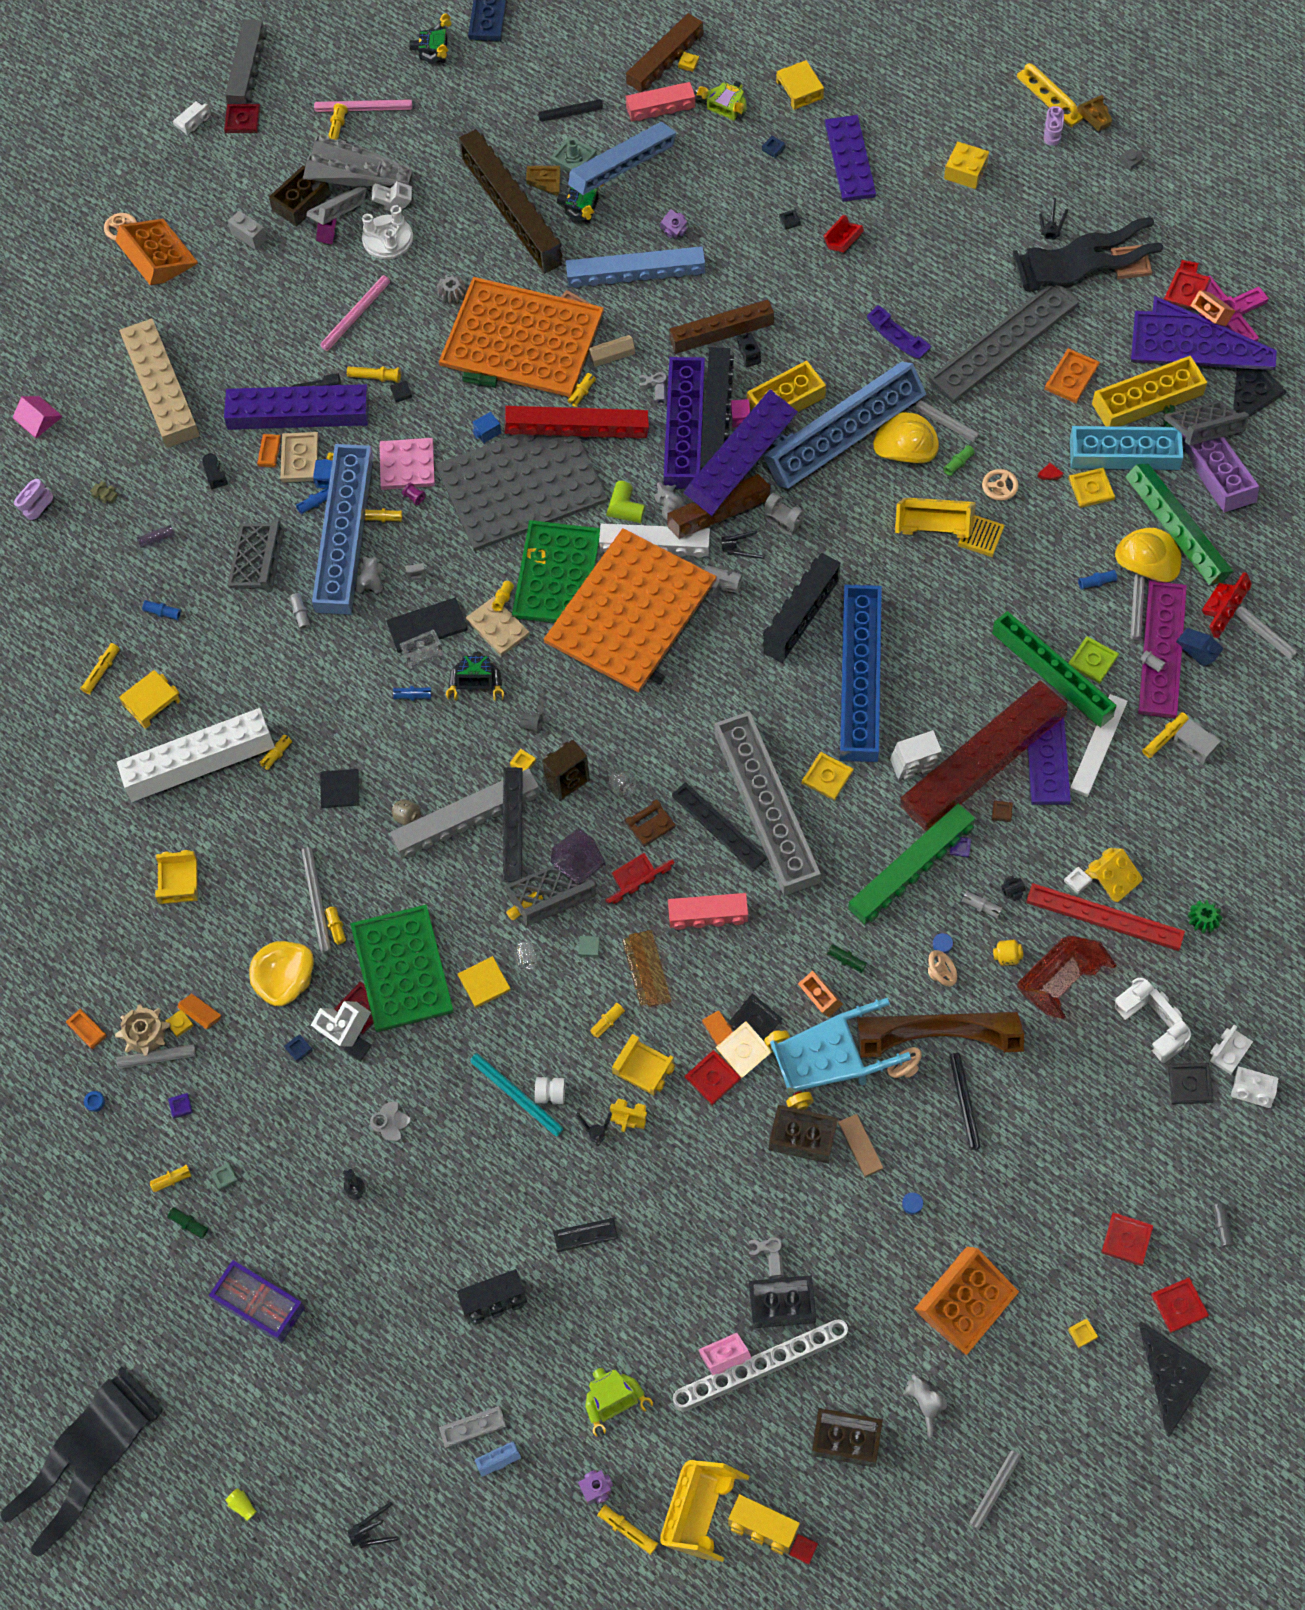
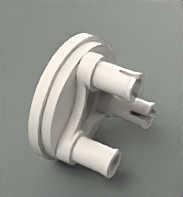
M398 205L391 207L392 215H382L374 219L371 214L363 215V246L370 255L376 258L393 259L407 252L412 245V229L405 221L401 207Z

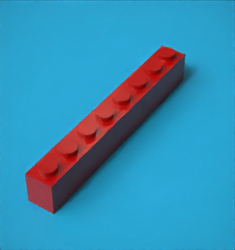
M505 405V434L647 438L648 410Z

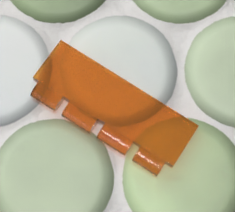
M652 930L630 934L629 938L622 940L625 953L629 954L626 957L630 971L638 970L633 972L631 976L635 989H641L636 991L639 1005L647 1004L648 1007L671 1002Z

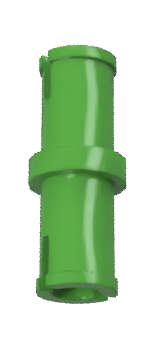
M967 445L959 454H955L952 460L943 467L944 472L949 476L953 475L958 468L963 467L966 461L975 454L974 449Z

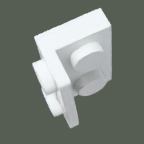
M196 101L173 120L174 126L188 135L211 115L209 106L206 103L201 105Z
M1233 1025L1231 1030L1226 1028L1221 1036V1039H1223L1220 1045L1216 1043L1210 1052L1213 1055L1210 1062L1230 1075L1253 1043L1252 1040L1236 1031V1025Z
M1238 1066L1231 1097L1271 1108L1276 1096L1278 1078Z

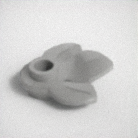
M388 1102L383 1105L380 1112L375 1113L371 1117L370 1125L374 1131L381 1132L386 1140L399 1141L401 1140L399 1130L407 1127L411 1118L404 1113L398 1112V1102ZM383 1120L384 1124L379 1126L377 1122Z

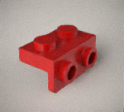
M842 215L824 234V239L828 249L844 253L864 232L862 225L849 223L847 215Z

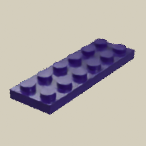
M858 115L825 119L826 132L842 202L875 198L876 191Z
M1025 699L1024 709L1031 805H1070L1063 699Z

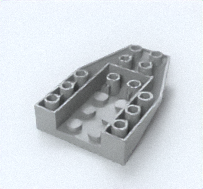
M317 135L312 154H309L303 179L354 187L373 186L375 183L382 186H393L396 181L408 185L412 169L364 149L360 145L347 144L340 139H330L327 135Z

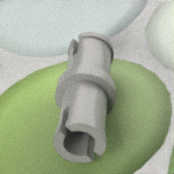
M300 593L292 594L289 598L299 629L301 631L309 629L311 625L307 617L308 611L304 607Z
M966 891L964 895L966 897H963L961 901L977 908L978 912L983 911L996 919L1003 908L987 901V898H981L969 891Z

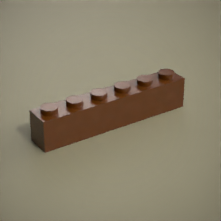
M687 13L626 72V84L640 93L645 89H649L652 83L659 79L662 73L669 69L676 59L681 58L685 50L690 49L693 43L703 36V21Z
M767 299L669 328L670 343L675 354L768 327L774 325V311Z
M757 474L741 481L712 516L698 504L692 502L667 513V527L678 539H681L766 502L770 496L771 486Z

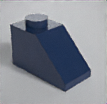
M1186 628L1176 641L1201 666L1214 662L1224 649L1210 635L1190 628Z

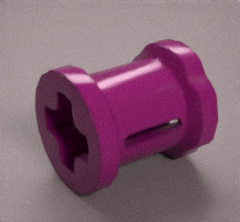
M410 482L403 488L402 495L405 498H410L415 505H419L425 499L426 492L418 490Z

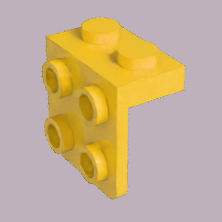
M1108 848L1102 853L1103 856L1088 865L1089 868L1084 872L1090 878L1098 879L1112 901L1119 902L1141 883L1143 878L1124 849Z

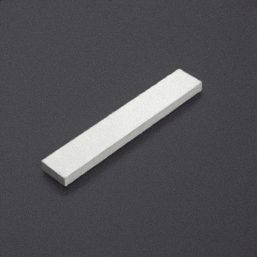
M1111 694L1108 698L1117 705L1114 717L1101 728L1098 725L1096 726L1070 787V791L1088 797L1127 704V700Z

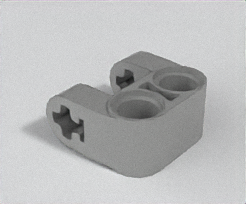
M772 493L765 503L766 520L791 536L803 523L804 511L796 506L790 509L782 504V497Z

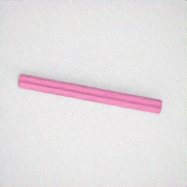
M412 100L326 101L314 103L315 112H334L333 106L337 103L347 106L348 111L411 110L413 108Z
M383 275L321 342L322 349L328 351L388 286L390 283L388 277Z

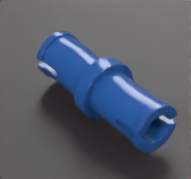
M326 487L314 495L311 494L309 498L296 504L298 512L302 515L314 507H319V504L327 500L328 488Z
M1115 570L1103 573L1096 572L1092 576L1079 578L1078 584L1081 590L1093 586L1101 587L1102 584L1117 581V574Z
M145 600L142 606L144 612L157 614L158 617L165 616L179 620L181 615V609L166 606L165 603L158 604Z
M410 686V688H393L394 700L410 699V701H414V699H431V687L414 688V686Z

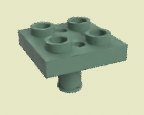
M568 136L550 157V162L570 172L573 168L593 159L597 155V150Z

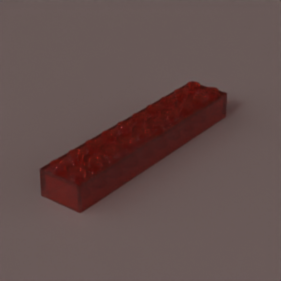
M1039 680L900 797L901 808L927 832L958 803L961 805L1066 716L1067 703Z

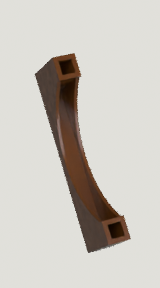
M1018 1012L857 1017V1038L861 1057H881L883 1052L895 1045L917 1038L933 1036L974 1039L993 1045L1003 1050L1004 1053L1024 1052V1031Z

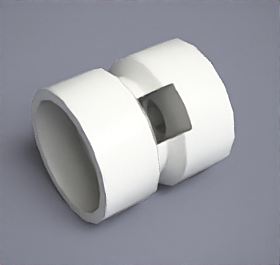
M536 1077L535 1103L547 1104L548 1101H551L552 1104H564L565 1078H553L550 1081L547 1077Z

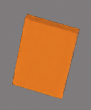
M1068 348L1045 385L1044 390L1077 403L1099 367L1100 362Z

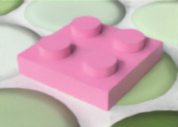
M738 1333L699 1349V1353L712 1376L723 1373L726 1369L735 1365H741L746 1360L751 1359L749 1350Z

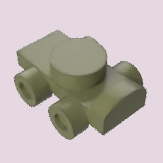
M103 481L99 484L96 483L90 490L91 496L94 499L100 497V501L103 503L107 501L113 503L117 498V493L114 492L116 490L115 487L110 485L108 488H105L107 484Z

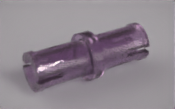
M171 524L157 530L152 529V532L137 537V541L140 547L143 548L146 545L154 542L159 543L162 539L174 536L175 533Z

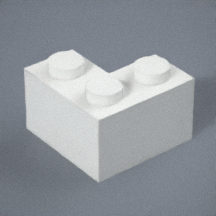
M344 1001L338 1012L334 1009L320 1008L311 1026L339 1046H353L371 1012L357 1002Z

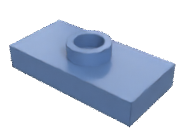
M514 1441L475 1459V1462L483 1477L495 1470L504 1468L506 1465L520 1459L521 1456Z

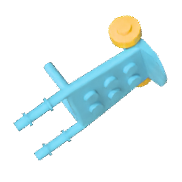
M888 998L879 1001L875 999L873 1003L861 1007L856 1006L853 1010L834 1016L791 1038L788 1031L777 1030L770 1033L764 1039L766 1046L776 1056L787 1092L791 1096L786 1101L788 1107L805 1110L814 1102L811 1092H804V1089L858 1078L859 1084L865 1085L867 1082L866 1075L877 1071L883 1072V1069L897 1064L902 1065L903 1062L911 1060L909 1052L901 1055L897 1053L895 1057L881 1062L877 1060V1063L864 1067L846 1020L857 1016L862 1017L863 1014L877 1009L881 1011V1008L889 1006Z

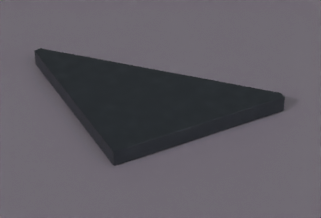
M1237 368L1233 410L1237 413L1246 412L1251 417L1286 394V390L1265 369Z
M1141 1321L1139 1329L1166 1436L1170 1437L1212 1368Z

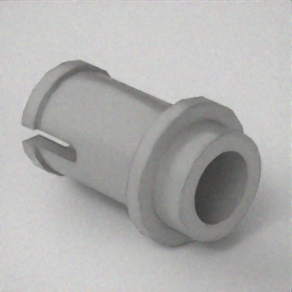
M1147 650L1140 658L1143 661L1142 664L1146 663L1157 672H1160L1166 663L1154 656L1152 651L1148 652Z

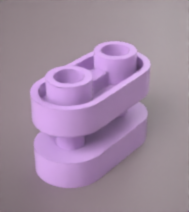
M1058 106L1050 107L1046 116L1044 142L1051 146L1057 145L1060 142L1063 128L1064 111Z
M34 479L16 497L14 505L20 511H23L27 519H37L47 505L52 502L53 493L48 488H45V485L39 479Z

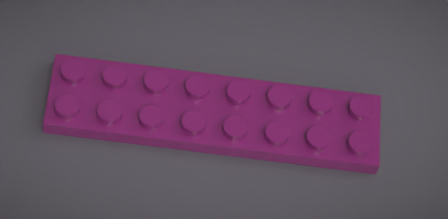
M1149 581L1143 654L1146 650L1148 652L1152 651L1154 656L1166 663L1160 672H1157L1146 663L1142 664L1138 714L1174 719L1177 717L1182 647L1176 641L1184 631L1187 585Z

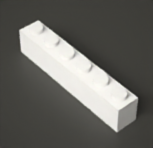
M601 524L599 547L600 551L606 552L621 529L624 528L679 557L686 555L698 558L709 556L710 528H704L678 539L666 526Z

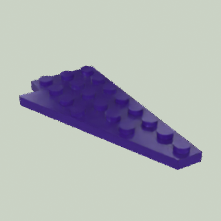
M1154 296L1153 311H1135L1131 362L1169 364L1191 356L1197 366L1275 370L1277 350L1215 324L1159 297Z

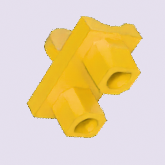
M617 1099L615 1104H611L610 1112H612L610 1121L622 1125L621 1132H626L627 1127L634 1129L635 1127L645 1128L647 1116L645 1105L638 1103L634 1109L628 1108V1102L623 1099Z

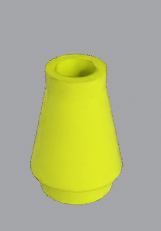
M237 1488L225 1499L228 1503L227 1506L247 1521L257 1512L244 1490L241 1491Z

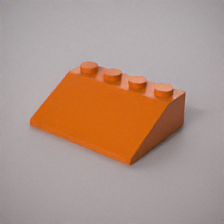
M164 219L119 225L115 241L149 285L165 283L198 264V261Z
M967 1246L914 1309L931 1327L967 1355L1019 1291L978 1248Z

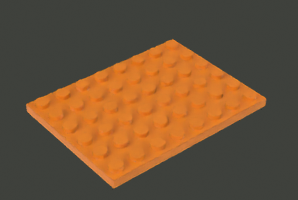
M473 277L439 359V366L475 374L482 373V375L497 377V380L571 397L602 319L604 307Z
M622 528L544 637V643L639 693L717 580V576Z

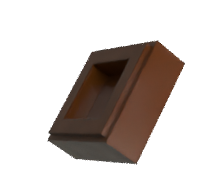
M994 800L992 820L1011 822L1013 803Z

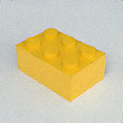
M740 1494L728 1518V1526L731 1527L733 1533L743 1536V1533L751 1536L750 1540L761 1546L763 1543L770 1545V1550L779 1555L789 1553L800 1525L799 1522Z

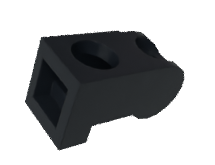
M752 333L738 335L737 344L746 367L761 364V351Z
M212 453L206 454L202 458V463L211 490L228 485L224 471L219 472L220 464L217 456Z

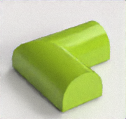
M617 481L606 516L642 523L646 505L630 502L633 492L632 485L626 481Z

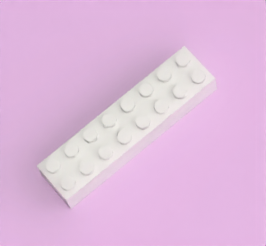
M258 708L117 761L124 788L131 802L271 750L275 746L261 709Z

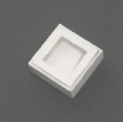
M1077 867L1064 879V882L1079 894L1092 883V878Z

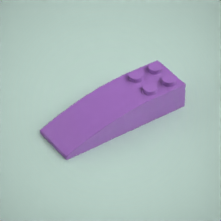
M1182 434V445L1202 482L1224 513L1257 502L1259 485L1224 437L1188 445L1185 442L1186 436Z

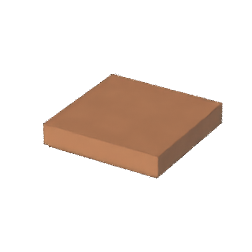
M1142 245L1111 248V255L1126 254ZM1148 255L1132 265L1115 269L1117 279L1152 275Z

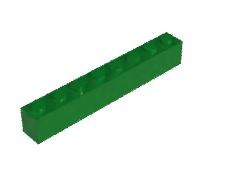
M1136 464L1125 476L1207 583L1209 585L1223 583L1233 572L1231 567L1149 464Z
M1007 611L994 621L992 634L1101 728L1114 717L1117 705L1011 613Z
M958 803L851 899L848 910L864 925L868 921L873 922L878 917L880 910L883 908L887 909L896 896L900 897L907 889L906 887L910 883L913 885L919 880L920 874L923 871L928 872L933 867L935 860H941L951 846L954 848L961 841L959 837L972 832L975 818Z

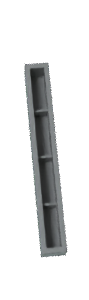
M529 768L523 771L522 803L532 801L540 795L539 786ZM503 780L391 831L392 841L400 857H411L417 851L428 849L440 840L446 841L453 834L465 832L468 827L480 825L492 816H500L503 813Z

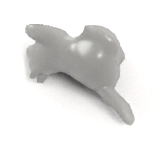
M659 482L657 483L658 493L654 497L657 503L664 506L662 508V516L667 520V513L685 506L686 503L680 496L674 493L676 485L666 486Z
M364 557L360 568L361 574L357 577L356 591L363 593L365 589H371L375 594H378L383 590L379 578L383 571V565L377 563L375 557Z
M912 1374L913 1380L907 1381L903 1395L906 1397L912 1396L918 1401L920 1409L925 1416L927 1435L931 1438L934 1431L932 1420L947 1408V1401L938 1392L930 1391L929 1385L923 1379Z

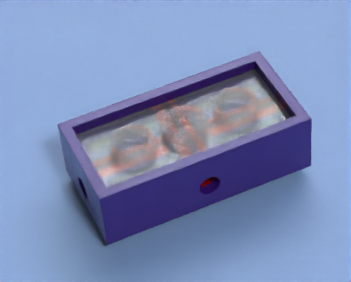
M234 1260L231 1261L209 1294L213 1302L281 1344L305 1309L301 1301Z

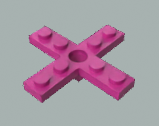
M1208 276L1211 278V282L1206 292L1212 293L1235 310L1225 327L1258 342L1259 337L1242 315L1266 304L1269 298L1259 286L1235 298L1227 297L1213 278Z

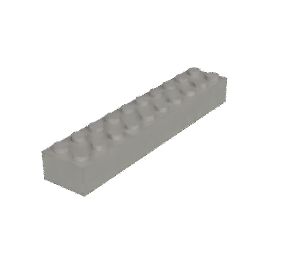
M750 711L714 723V734L783 896L819 884L820 871Z

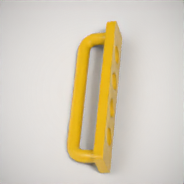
M1028 63L1025 65L1024 70L1017 73V78L1049 108L1058 106L1063 110L1067 109L1071 112L1070 114H1064L1063 120L1069 127H1073L1083 120V116L1078 112L1076 104L1035 65ZM1036 79L1038 83L1032 84L1029 80ZM1046 89L1049 93L1042 94L1040 90ZM1056 99L1059 100L1060 103L1053 104L1051 100Z

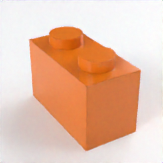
M1199 290L1190 305L1213 323L1223 326L1228 324L1235 312L1234 309L1212 293Z
M811 971L798 983L817 1008L827 1017H830L843 1005L824 980L814 971Z

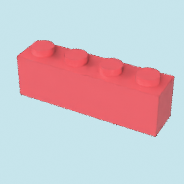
M686 82L626 96V107L631 122L641 121L650 117H658L659 115L673 114L677 111L695 108V95L691 83Z
M746 893L668 899L670 928L676 930L685 929L689 926H694L695 928H703L705 925L720 927L726 923L741 925L744 922H748Z

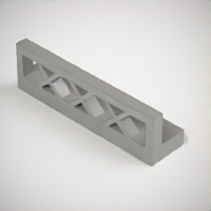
M359 186L351 191L348 190L307 211V216L323 225L362 205L365 201L367 188Z

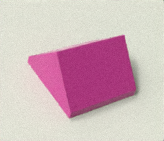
M21 396L13 415V419L34 438L39 437L62 418V415L40 396Z

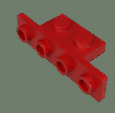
M1245 572L1242 573L1235 585L1218 583L1202 609L1204 615L1215 617L1209 626L1214 638L1220 637L1228 622L1234 616L1238 606L1242 603L1243 598L1251 589L1252 583Z
M640 854L611 872L620 890L604 900L606 903L612 902L613 904L623 899V894L635 892L639 889L638 885L645 882L647 884L655 879L654 875L661 872L663 874L672 869L670 865L675 863L674 860L669 859L653 868L646 854Z

